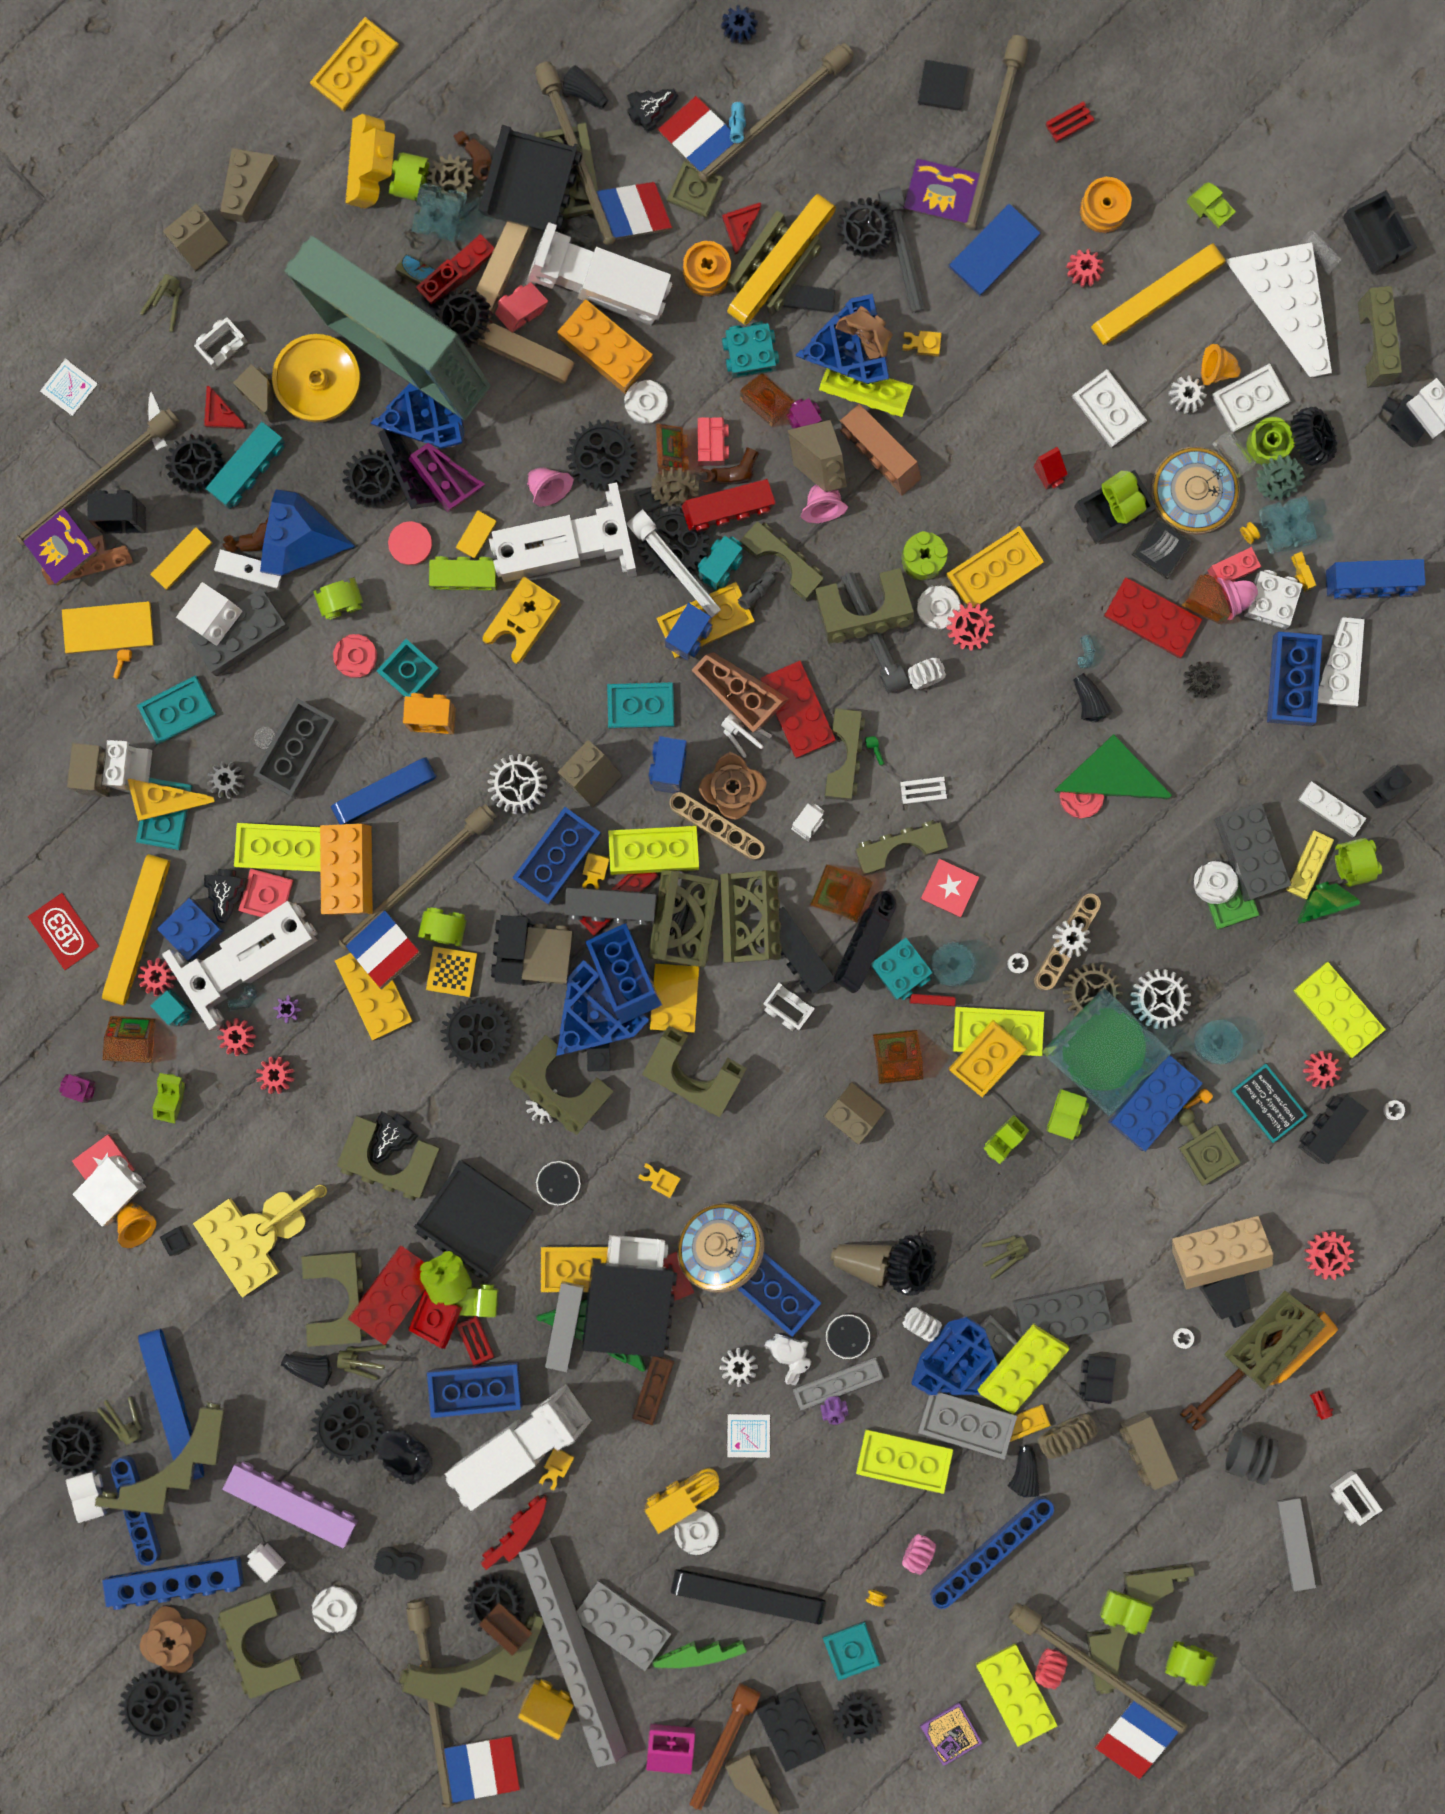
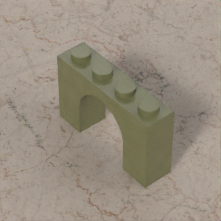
M1392 286L1369 288L1358 302L1360 324L1371 323L1373 331V355L1371 361L1365 366L1367 388L1390 386L1402 373Z
M901 568L879 573L884 603L878 611L866 616L855 615L845 609L841 602L837 584L815 588L816 601L828 644L841 643L846 639L862 638L867 634L883 633L888 629L904 628L914 624V612Z
M668 1025L642 1075L687 1099L689 1102L700 1106L709 1113L720 1117L747 1068L727 1057L719 1074L714 1079L701 1082L689 1078L681 1070L678 1063L679 1052L688 1035Z
M545 1034L513 1070L508 1079L512 1081L515 1087L522 1089L529 1095L533 1102L541 1105L550 1116L559 1120L568 1131L578 1135L614 1091L596 1077L589 1087L577 1097L566 1098L556 1094L546 1081V1069L557 1057L558 1044Z
M356 1116L337 1163V1167L342 1168L340 1172L349 1176H353L354 1173L362 1176V1181L374 1184L376 1181L383 1184V1189L393 1193L395 1189L404 1192L403 1197L414 1201L416 1197L422 1198L441 1148L418 1140L408 1166L398 1174H384L375 1168L370 1158V1147L378 1124L361 1116Z
M358 1251L302 1256L303 1279L334 1278L345 1286L349 1295L348 1308L341 1318L333 1321L309 1322L306 1324L307 1347L363 1342L364 1337H367V1333L348 1320V1317L361 1301V1292H364V1280L360 1279L359 1270L363 1269L362 1256H358Z
M274 1590L227 1607L219 1613L220 1617H218L220 1628L222 1630L225 1629L228 1637L226 1638L228 1650L233 1651L235 1657L233 1660L237 1673H241L243 1692L248 1694L250 1699L299 1681L304 1676L297 1654L273 1663H262L255 1660L246 1648L245 1638L248 1629L252 1625L275 1617L281 1612Z

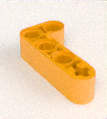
M1325 1311L1318 1313L1317 1316L1326 1326L1270 1385L1286 1380L1338 1331V1327Z

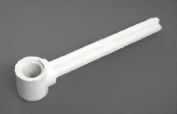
M643 509L626 523L639 540H646L711 618L721 611L720 607L656 533V524Z

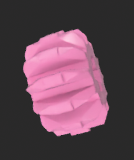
M917 1534L912 1538L905 1550L902 1561L903 1566L914 1574H923L933 1559L936 1544L930 1538Z

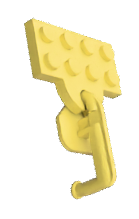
M317 1185L295 1201L288 1193L279 1192L265 1201L262 1214L250 1213L245 1216L242 1215L232 1198H229L194 1222L193 1225L243 1298L280 1272L268 1254L274 1248L277 1236L291 1238L303 1230L306 1219L300 1209L316 1198L324 1197L327 1189L324 1185Z

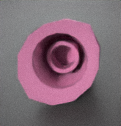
M544 467L536 468L530 471L527 476V487L534 496L533 503L537 506H549L567 495L571 490L574 479L569 473H560Z
M814 485L808 494L807 506L803 509L800 518L809 523L827 522L844 514L848 506L841 501L838 489L825 492L818 485Z
M1217 577V587H1221L1218 591L1220 593L1222 589V595L1225 597L1222 598L1223 596H1221L1220 599L1221 601L1225 599L1229 610L1226 618L1227 620H1233L1236 615L1241 614L1242 611L1249 608L1258 595L1257 586L1251 581H1225Z

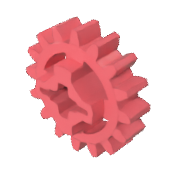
M968 602L965 608L962 604H959L960 610L953 609L954 617L948 616L947 618L951 624L946 625V628L952 630L948 636L949 638L955 637L953 644L956 645L960 642L961 649H964L966 645H968L970 651L973 650V645L980 649V642L988 643L986 636H993V633L989 631V628L994 627V623H989L993 617L992 615H985L988 609L985 607L980 610L979 603L972 607L971 602ZM969 612H975L981 616L975 618L970 616ZM961 616L962 621L959 626H956V622ZM966 618H968V620L971 621L972 624H975L973 626L974 635L968 628L965 629L967 627ZM985 625L984 631L979 637V630ZM967 635L972 640H964L959 636Z
M1322 1231V1237L1315 1234V1241L1308 1240L1307 1242L1311 1246L1310 1249H1304L1306 1253H1309V1256L1305 1257L1304 1261L1311 1263L1307 1268L1309 1270L1315 1269V1276H1319L1322 1273V1279L1327 1280L1328 1275L1333 1280L1336 1279V1274L1343 1277L1344 1272L1342 1270H1350L1351 1268L1347 1264L1348 1262H1354V1259L1349 1258V1254L1354 1253V1250L1347 1248L1351 1243L1349 1241L1343 1242V1235H1339L1336 1238V1232L1331 1231L1329 1236L1326 1231ZM1326 1241L1323 1247L1317 1249L1322 1242ZM1337 1245L1341 1247L1343 1254H1340ZM1330 1252L1331 1254H1333V1257L1327 1258L1325 1257V1253ZM1315 1257H1318V1259L1320 1260L1321 1267H1319V1265L1317 1264ZM1341 1262L1337 1268L1333 1269L1335 1264Z

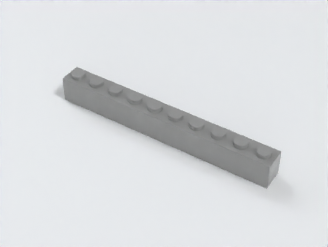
M548 1539L531 1544L520 1551L519 1556L596 1766L601 1767L616 1763L628 1751L551 1541Z

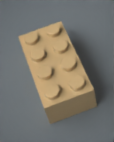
M1259 1216L1172 1239V1252L1186 1289L1269 1268L1273 1265V1252Z

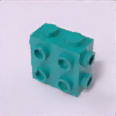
M754 322L748 327L736 325L730 327L729 330H725V338H722L723 350L728 351L729 359H726L727 372H732L733 378L776 371V364H779L778 351H773L772 343H775L776 340L774 329H769V323Z

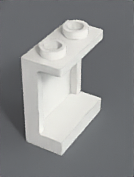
M1436 378L1421 389L1419 394L1406 404L1432 439L1445 430V388Z
M202 582L176 618L217 646L240 616L242 610L229 599Z
M107 740L102 785L131 793L127 779L148 783L152 750L134 748L129 746V742Z
M116 1155L108 1157L72 1195L103 1227L112 1224L116 1220V1215L138 1192L143 1191L146 1186L142 1183L143 1179L141 1176L129 1169L127 1161Z
M609 1235L607 1263L666 1268L663 1267V1258H667L668 1245H665V1240Z

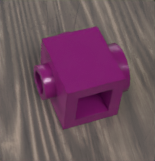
M809 398L795 401L791 405L790 412L786 415L793 429L822 422L819 416L821 411L816 402L812 403Z
M66 1074L60 1083L59 1092L64 1097L88 1103L95 1093V1081L75 1074Z

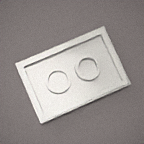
M1270 364L1211 395L1232 433L1291 402Z
M1108 369L1072 395V398L1111 448L1147 421Z

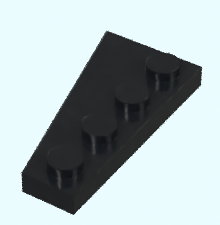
M385 428L378 433L379 438L411 509L435 506L439 501L409 461L411 452L400 434Z

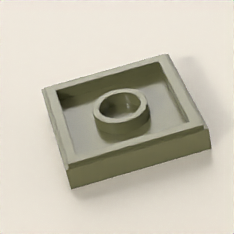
M684 160L668 195L667 202L707 219L724 181V177L714 173L708 179V182H703L698 176L699 172L689 162Z

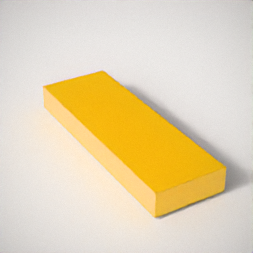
M195 527L150 575L168 591L213 543Z
M1042 1404L1015 1414L1017 1418L1010 1442L1051 1426Z

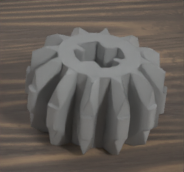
M224 761L221 762V769L214 765L213 769L216 773H208V776L213 778V780L207 782V785L214 786L211 792L213 794L218 792V797L221 799L225 794L228 799H231L232 791L238 796L240 792L237 790V787H245L244 784L239 782L245 779L244 775H238L242 769L240 767L234 769L235 764L233 762H230L228 767ZM226 775H228V778L231 779V781L229 784L226 783L225 785V783L222 782V778H227Z

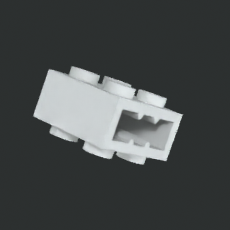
M1271 570L1260 571L1254 581L1258 589V595L1251 606L1245 610L1244 616L1287 629L1291 624L1303 584L1298 583V580L1293 577L1286 576L1282 578L1276 576L1277 573Z

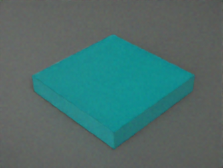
M865 1621L823 1636L838 1681L880 1666Z

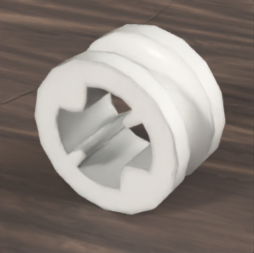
M1014 954L1008 959V968L1013 973H1022L1028 967V959L1023 954ZM1014 958L1016 960L1019 958L1023 960L1021 963L1024 964L1022 969L1020 967L1015 969L1012 966L1015 964L1012 963Z
M1392 1100L1384 1105L1383 1113L1387 1119L1399 1120L1405 1114V1107L1400 1101ZM1396 1104V1108H1399L1400 1112L1393 1117L1390 1115L1392 1112H1389V1107H1393Z
M1180 1328L1174 1333L1173 1341L1178 1347L1186 1349L1193 1345L1194 1335L1190 1330ZM1181 1332L1185 1335L1189 1334L1190 1339H1187L1189 1340L1187 1344L1178 1342V1338H1180L1178 1335Z

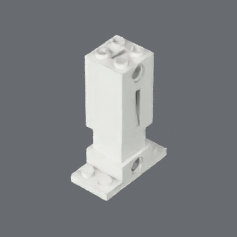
M548 222L539 243L526 285L532 282L534 286L538 283L553 289L554 285L557 284L578 292V299H586L594 305L652 325L654 320H659L666 304L662 300L666 299L672 286V282H669L671 274L598 247L592 252L569 243L571 237L555 232L557 225Z
M617 482L608 484L609 491L605 492L608 507L596 509L597 515L571 520L570 515L492 531L493 538L489 539L493 556H497V560L493 561L498 577H502L505 583L519 580L523 577L528 578L581 566V560L605 555L606 560L620 558L622 572H627L628 578L636 577V567ZM611 530H614V531L617 532V533L614 534V535H608V534H607V533H608L609 531H611ZM506 553H513L509 558L504 557Z
M289 901L283 903L220 943L219 945L222 949L205 960L195 959L189 963L181 953L170 949L162 954L209 1030L218 1031L220 1027H224L222 1023L224 1020L223 1015L218 1009L213 1007L228 998L225 993L243 982L251 984L318 941L315 937L318 933L311 923L309 924L304 920L303 917L306 914L300 905ZM293 922H296L297 928L294 932H291L290 926ZM204 979L206 985L204 989H201L200 983Z
M566 1384L539 1404L531 1413V1417L524 1422H521L520 1419L516 1420L459 1460L445 1473L447 1483L460 1495L459 1499L464 1507H468L470 1511L474 1510L534 1468L547 1451L553 1447L558 1451L565 1445L568 1446L574 1442L592 1420Z

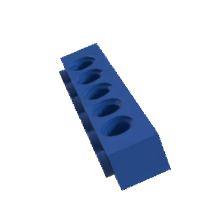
M234 1556L112 1575L104 1578L102 1582L106 1607L113 1606V1610L126 1608L127 1604L135 1603L136 1606L147 1605L150 1600L158 1599V1603L171 1601V1597L180 1596V1599H188L194 1597L195 1593L202 1592L203 1596L216 1593V1590L225 1589V1592H232L238 1590V1587L244 1583L241 1557ZM215 1571L222 1573V1582L214 1579L213 1573ZM192 1575H197L200 1577V1585H194L192 1583ZM169 1579H176L179 1587L177 1589L171 1588ZM147 1582H153L156 1585V1592H150L147 1589ZM126 1585L134 1589L133 1596L125 1593L124 1588Z

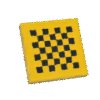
M433 946L426 990L470 997L478 954Z

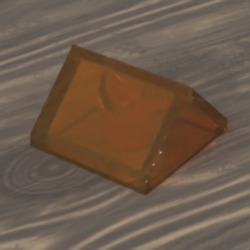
M763 373L740 390V399L772 427L795 402Z

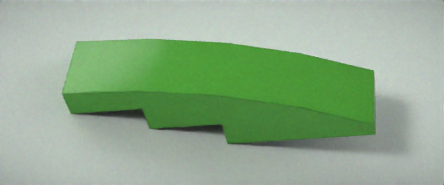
M718 1640L700 1649L697 1648L695 1641L654 1658L653 1665L655 1668L703 1666L730 1659L747 1651L743 1640L724 1648L721 1647Z

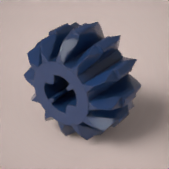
M737 5L736 11L729 8L728 14L723 15L724 22L721 23V28L725 30V37L731 36L730 41L732 43L739 39V44H742L743 38L750 41L751 35H756L757 29L755 27L758 26V20L754 19V12L748 13L749 8L747 6L740 10V5ZM736 23H740V25L743 23V26L739 27V24L736 26Z

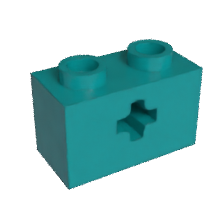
M173 991L164 992L150 1005L169 1026H183L191 1019L189 1015L193 1012L181 997Z

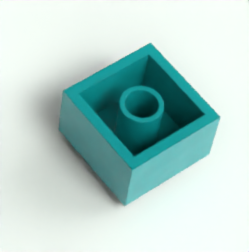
M405 639L377 669V673L405 698V696L411 697V693L421 694L441 673V670L409 640Z

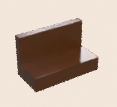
M500 1602L479 1624L482 1629L512 1656L532 1635V1632Z

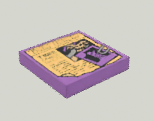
M959 1702L920 1724L943 1766L982 1744Z

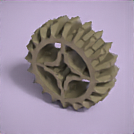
M1091 963L1090 970H1088V966L1084 964L1082 965L1083 972L1078 968L1074 969L1076 977L1072 974L1068 975L1072 983L1064 982V986L1070 987V989L1062 991V994L1069 995L1070 998L1063 1001L1064 1003H1072L1067 1008L1068 1011L1077 1010L1073 1015L1075 1018L1080 1014L1088 1012V1010L1081 1007L1087 1001L1093 1002L1099 1008L1117 1009L1113 1006L1114 1003L1119 1005L1122 1003L1121 1000L1116 999V996L1123 995L1121 991L1116 992V988L1121 987L1122 984H1114L1113 981L1118 976L1114 975L1110 978L1109 975L1112 970L1108 969L1104 973V965L1101 964L1098 970H1096L1095 963ZM1096 975L1105 981L1094 985L1085 976ZM1080 981L1084 992L1077 1000L1075 990ZM1089 987L1090 989L1100 988L1099 990H1097L1098 994H1096V998L1089 997L1084 999L1088 996ZM1109 987L1110 997L1105 1005L1102 992Z
M1089 1414L1076 1415L1044 1432L1038 1440L1039 1447L1048 1459L1061 1457L1091 1441L1098 1433L1097 1425Z

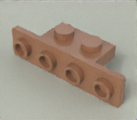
M103 535L90 538L88 540L98 553L64 581L130 564L133 562L127 546L107 550ZM42 568V574L48 585L55 584Z

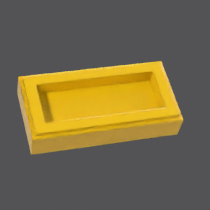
M477 510L455 548L476 559L497 521Z

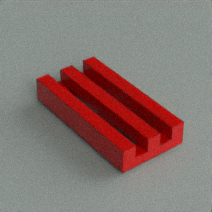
M1084 101L1046 122L1045 125L1056 143L1094 122L1095 119L1090 115L1089 109L1085 107ZM1080 110L1082 111L1081 113H1079V114L1073 116L1072 118H1070V119L1066 120L1065 122H1063V123L1057 125L1056 127H1054V128L1052 127V126L1055 125L1056 123H1058V122L1064 120L1065 118H1067V117L1073 115L1074 113H1076V112H1078V111H1080ZM1085 116L1086 120L1057 135L1056 132Z
M911 994L909 1003L955 1006V998Z
M478 1316L456 1324L473 1366L495 1357ZM475 1322L480 1337L488 1353V1355L486 1356L484 1355V1352L472 1327L471 1323ZM467 1325L479 1353V1359H476L463 1326Z

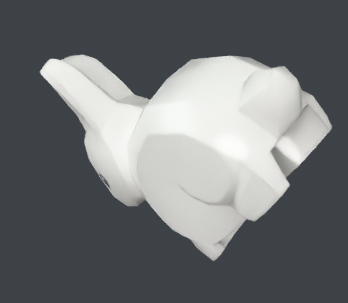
M775 1334L773 1339L765 1342V1347L770 1349L772 1356L779 1363L789 1365L785 1383L796 1385L800 1374L804 1373L811 1366V1360L806 1358V1348L809 1342L803 1339L796 1340L785 1335Z

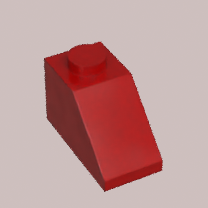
M1058 447L1039 456L1033 466L1045 489L1050 487L1055 489L1065 483L1064 479L1068 473Z

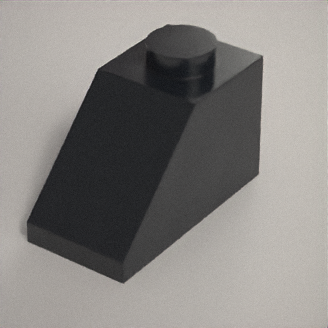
M610 1043L587 1048L588 1072L611 1071Z

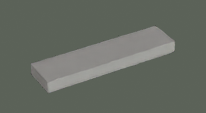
M565 1281L561 1283L545 1368L563 1372L568 1371L584 1290L583 1285Z
M874 1357L793 1388V1392L800 1410H804L825 1402L829 1397H838L882 1380L884 1377L877 1359Z
M1297 1497L1279 1500L1277 1505L1292 1590L1300 1591L1316 1588L1301 1499Z

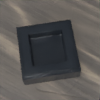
M652 486L634 493L640 511L643 509L645 513L662 507L660 499L655 500L654 494L651 493Z
M181 1226L160 1236L169 1256L191 1246Z

